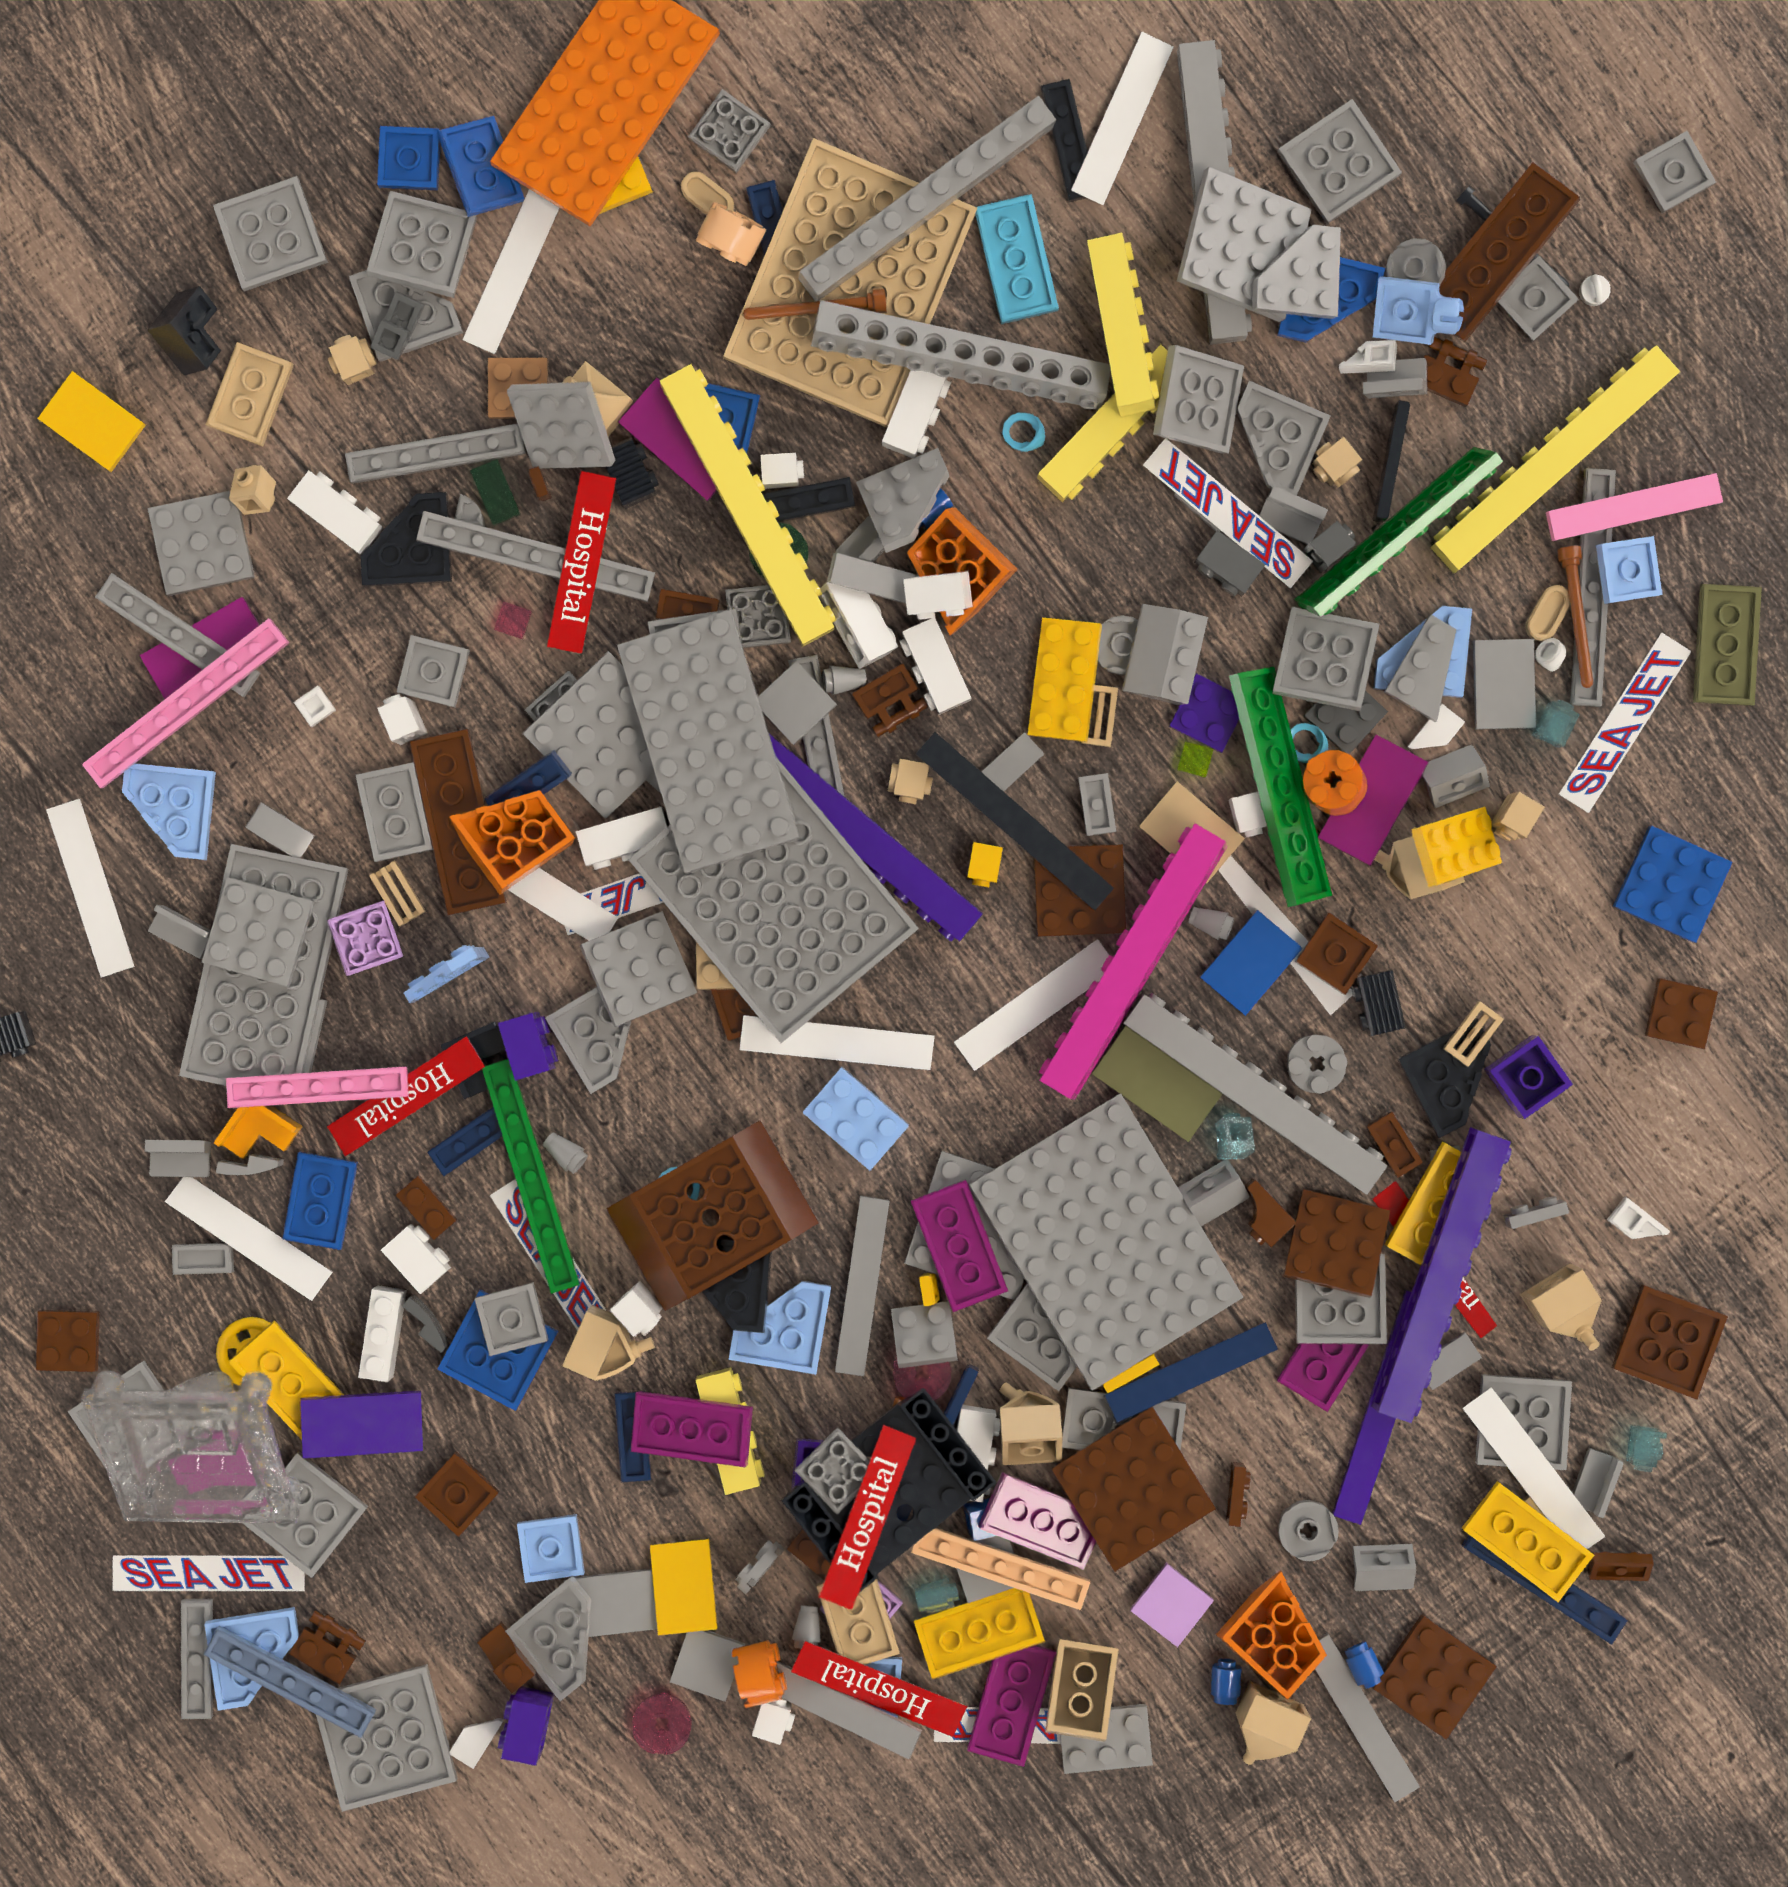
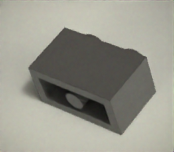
M1336 521L1311 541L1302 551L1313 561L1312 564L1321 574L1356 545L1353 540L1355 535L1345 523L1341 525Z
M1218 530L1194 562L1198 565L1197 571L1208 579L1215 577L1223 583L1221 588L1234 597L1237 594L1242 597L1266 565Z

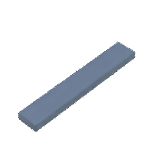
M221 1626L217 1628L203 1654L362 1738L377 1710Z

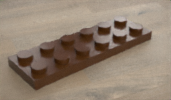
M1533 162L1446 269L1445 278L1439 286L1442 296L1459 298L1463 301L1464 312H1459V316L1463 317L1460 330L1454 335L1464 343L1580 201V196Z
M465 729L411 741L410 746L447 914L454 915L507 903L505 892L499 895L464 847L449 818L452 815L463 814L486 806L469 730Z

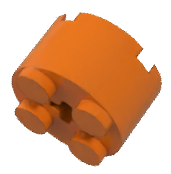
M1329 750L1318 754L1308 761L1303 775V786L1307 796L1318 809L1329 815L1339 816L1352 812L1364 799L1367 792V779L1362 768L1352 755L1343 751ZM1338 778L1340 781L1337 782L1335 788H1332L1329 783H1332L1333 779Z
M767 1640L732 1649V1657L738 1656L739 1664L733 1665L737 1688L741 1699L747 1698L744 1707L750 1708L781 1700L782 1695H785L784 1690H787V1682L784 1672L778 1673L777 1661H780V1653L777 1643L770 1644Z

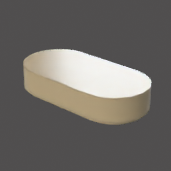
M691 172L683 178L681 190L684 198L705 215H707L713 201L727 206V211H734V202L730 194L703 173Z
M1553 585L1545 589L1526 622V632L1531 639L1541 642L1551 638L1556 633L1570 607L1569 591L1565 587Z

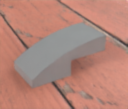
M260 802L245 826L259 837L296 858L302 857L315 836Z
M252 1154L249 1155L248 1164L221 1160L217 1163L216 1173L225 1175L261 1173L282 1166L284 1159Z

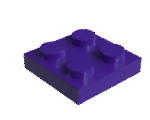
M1196 673L1189 702L1185 705H1179L1169 727L1222 753L1239 721V714L1232 691Z

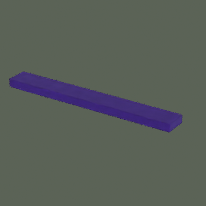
M1408 1290L1404 1291L1332 1511L1335 1517L1359 1525L1362 1524L1396 1420L1394 1417L1377 1412L1371 1405L1411 1295V1291Z

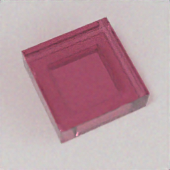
M503 602L494 630L523 640L532 611Z

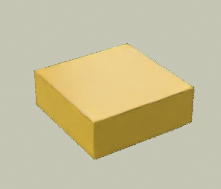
M931 1272L924 1273L919 1277L923 1305H935L940 1300L936 1274Z

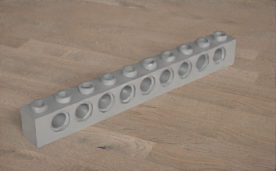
M823 300L820 301L816 314L811 342L812 347L826 352L844 353L853 358H866L885 365L903 366L912 371L921 370L934 373L940 377L962 379L971 384L980 383L993 386L999 390H1012L1031 397L1039 396L1052 399L1058 403L1066 402L1080 405L1085 409L1099 410L1108 391L1110 364Z

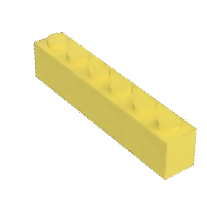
M1122 233L1087 240L1120 415L1122 417L1156 409L1154 399L1160 398L1157 381H1151L1149 371L1155 369L1151 352H1145L1144 343L1149 342L1146 324L1140 325L1139 316L1144 315L1141 297L1135 298L1134 288L1139 287L1136 269L1130 270L1129 260H1134L1131 242L1125 243Z
M1162 345L1152 353L1155 370L1149 371L1151 381H1157L1159 396L1168 352ZM1114 393L1038 473L1037 479L1061 502H1064L1067 497L1073 500L1084 488L1081 485L1082 481L1088 475L1093 479L1104 467L1101 461L1108 454L1114 457L1124 446L1121 440L1128 433L1133 436L1144 425L1145 422L1142 418L1149 411L1121 417ZM1159 398L1154 399L1156 409L1150 410L1152 414L1158 409Z

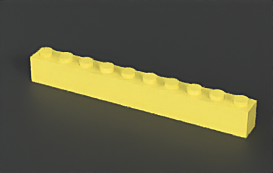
M1657 345L1650 351L1644 347L1631 359L1635 364L1626 371L1622 367L1609 379L1613 383L1605 391L1602 387L1596 390L1588 398L1591 404L1583 411L1580 407L1576 408L1565 418L1568 424L1562 430L1556 426L1543 438L1547 443L1538 450L1534 446L1521 458L1525 462L1517 470L1513 466L1499 478L1503 483L1495 490L1491 486L1488 487L1477 497L1480 503L1473 510L1468 505L1455 517L1458 523L1454 527L1449 529L1446 525L1433 537L1437 542L1430 548L1453 573H1456L1680 372Z
M690 364L660 380V386L799 642L804 647L833 631L834 625L832 623L836 621V618L829 605L823 607L818 597L822 595V592L814 579L809 581L804 570L808 569L802 555L800 553L795 555L789 545L794 541L786 526L780 528L775 518L779 517V513L771 500L766 502L761 493L765 490L764 485L757 474L751 475L747 467L751 462L743 448L738 450L734 444L733 439L737 438L729 422L723 423L718 413L722 412V409L716 397L713 395L709 398L704 388L708 383L700 369L695 371Z

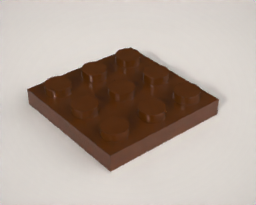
M1123 844L1068 847L1114 887L1112 892L1095 911L1034 859L1037 937L1123 933L1126 929Z
M1303 1189L1295 1220L1297 1223L1294 1225L1283 1277L1371 1298L1390 1210Z
M1641 1285L1611 1368L1698 1400L1728 1316Z
M1421 1614L1383 1669L1384 1674L1380 1676L1381 1682L1372 1686V1688L1447 1740L1497 1666Z

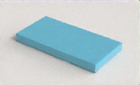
M1032 194L978 206L975 217L1001 324L1059 311Z

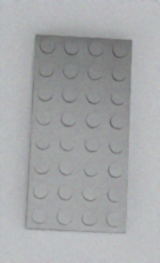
M729 609L617 645L684 872L687 874L800 839L732 610Z
M231 844L217 908L227 877L308 899L315 903L290 987L204 963L179 1076L226 1086V1078L304 1073L333 943V937L327 920L339 916L348 868Z

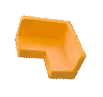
M272 1105L239 1107L223 1128L214 1144L218 1147L224 1146L244 1159L259 1137L262 1136L282 1151H286L303 1126Z

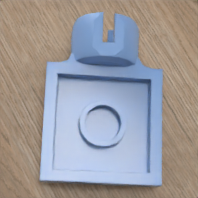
M1381 276L1378 278L1373 338L1431 345L1436 333L1453 335L1460 330L1463 317L1459 316V312H1464L1463 301L1459 298L1442 296L1439 291L1440 283Z

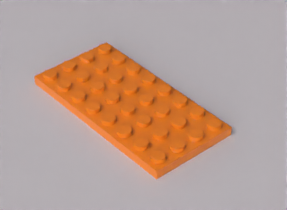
M599 0L490 160L491 165L591 227L719 36V29L672 0Z

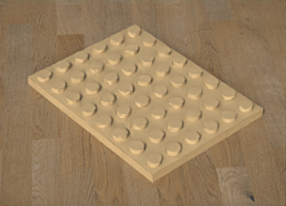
M813 138L723 359L888 428L910 369L893 364L885 365L866 358H853L844 353L826 352L812 347L811 342L816 314L747 320L743 316V311L746 308L814 302V299L798 279L800 271L919 183ZM958 199L821 300L865 297L867 293H872V290L885 289L887 313L881 314L930 324L977 207Z

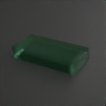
M498 459L470 470L493 526L521 515Z

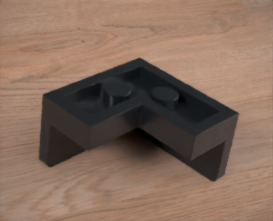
M200 286L176 293L148 328V332L183 375L207 370L221 352V349L204 329V326L218 308Z
M500 1020L441 1044V1048L444 1051L467 1036L485 1066L486 1062L484 1059L506 1050L498 1026ZM482 1069L458 1084L464 1099L488 1090Z

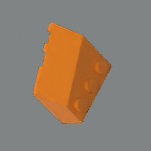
M955 507L945 509L907 551L919 577L969 572L973 607L964 609V614L957 616H946V611L940 612L950 636L977 614L1018 570Z
M540 790L507 799L494 805L476 808L470 812L449 816L464 847L499 895L567 849L575 840L573 834Z
M1281 1571L1254 1590L1216 1633L1230 1649L1279 1695L1287 1700L1327 1656Z

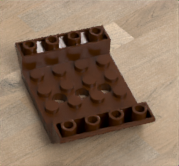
M761 1120L606 1208L664 1311L688 1300L819 1223ZM692 1183H699L704 1188V1195L699 1200H694L688 1195V1187ZM714 1209L718 1212L719 1221L716 1225L709 1226L704 1223L702 1215L705 1210ZM721 1235L732 1237L734 1240L732 1250L724 1252L718 1248L717 1240Z

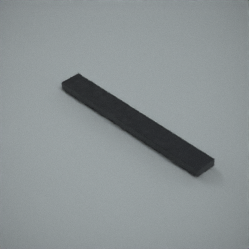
M936 732L931 735L915 754L1094 911L1112 892L1114 887Z

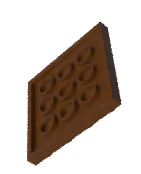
M1153 1406L1051 1468L1114 1572L1216 1510Z

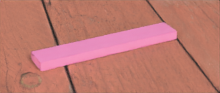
M1717 473L1551 510L1545 513L1551 539L1556 541L1723 502Z
M407 1067L226 1078L227 1108L409 1097Z

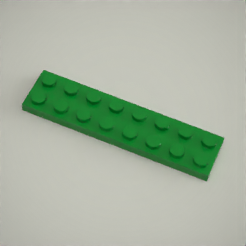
M1477 447L1470 449L1294 600L1302 609H1306L1308 612L1320 617L1333 612L1338 606L1337 602L1343 597L1355 593L1360 588V583L1368 576L1371 577L1380 572L1384 562L1390 557H1396L1401 554L1406 548L1405 545L1411 539L1423 535L1429 529L1428 525L1436 518L1439 519L1448 514L1451 510V505L1458 499H1464L1474 491V486L1478 482L1490 478L1497 471L1496 467L1503 460L1497 452Z
M1275 667L1230 675L1231 690L1235 698L1239 721L1242 725L1246 749L1249 753L1253 776L1259 792L1261 808L1264 812L1268 836L1271 840L1287 907L1333 896L1308 797L1304 790L1303 777L1283 698L1281 695L1273 694L1276 679Z

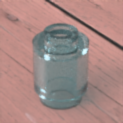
M949 1578L921 1584V1588L914 1589L919 1612L927 1611L929 1614L954 1608V1601L960 1600L956 1582L950 1583Z

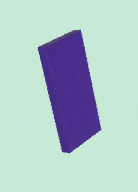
M421 1391L305 1397L300 1399L303 1459L423 1451Z

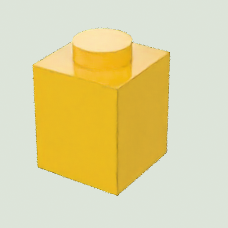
M973 842L967 878L973 879L972 885L989 888L990 882L997 883L1003 847Z

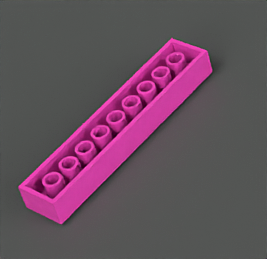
M1194 823L1192 828L1186 827L1178 840L1181 847L1176 854L1171 852L1162 867L1165 870L1161 880L1155 878L1147 891V894L1150 896L1145 906L1140 904L1132 916L1135 922L1130 931L1125 929L1116 943L1120 947L1114 957L1109 955L1101 968V971L1104 972L1099 983L1095 980L1093 981L1085 995L1089 998L1084 1008L1078 1006L1070 1019V1022L1073 1023L1069 1033L1063 1032L1054 1046L1058 1051L1053 1059L1048 1057L1039 1071L1043 1075L1040 1079L1041 1082L1069 1099L1075 1100L1228 847L1225 840Z

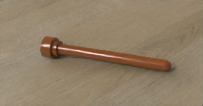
M885 289L872 290V293H867L865 297L824 300L859 309L868 308V311L887 313ZM820 301L746 308L743 311V316L747 320L816 314Z
M1568 546L1557 550L1558 562L1562 563V568H1566L1581 684L1584 688H1590L1593 685V676L1578 574L1582 551L1581 546Z

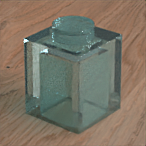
M1558 700L1557 703L1554 701L1547 703L1532 736L1557 748L1564 747L1580 714L1573 711V705L1563 700Z

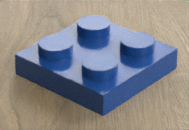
M380 126L378 187L438 190L440 141L437 133L440 129Z

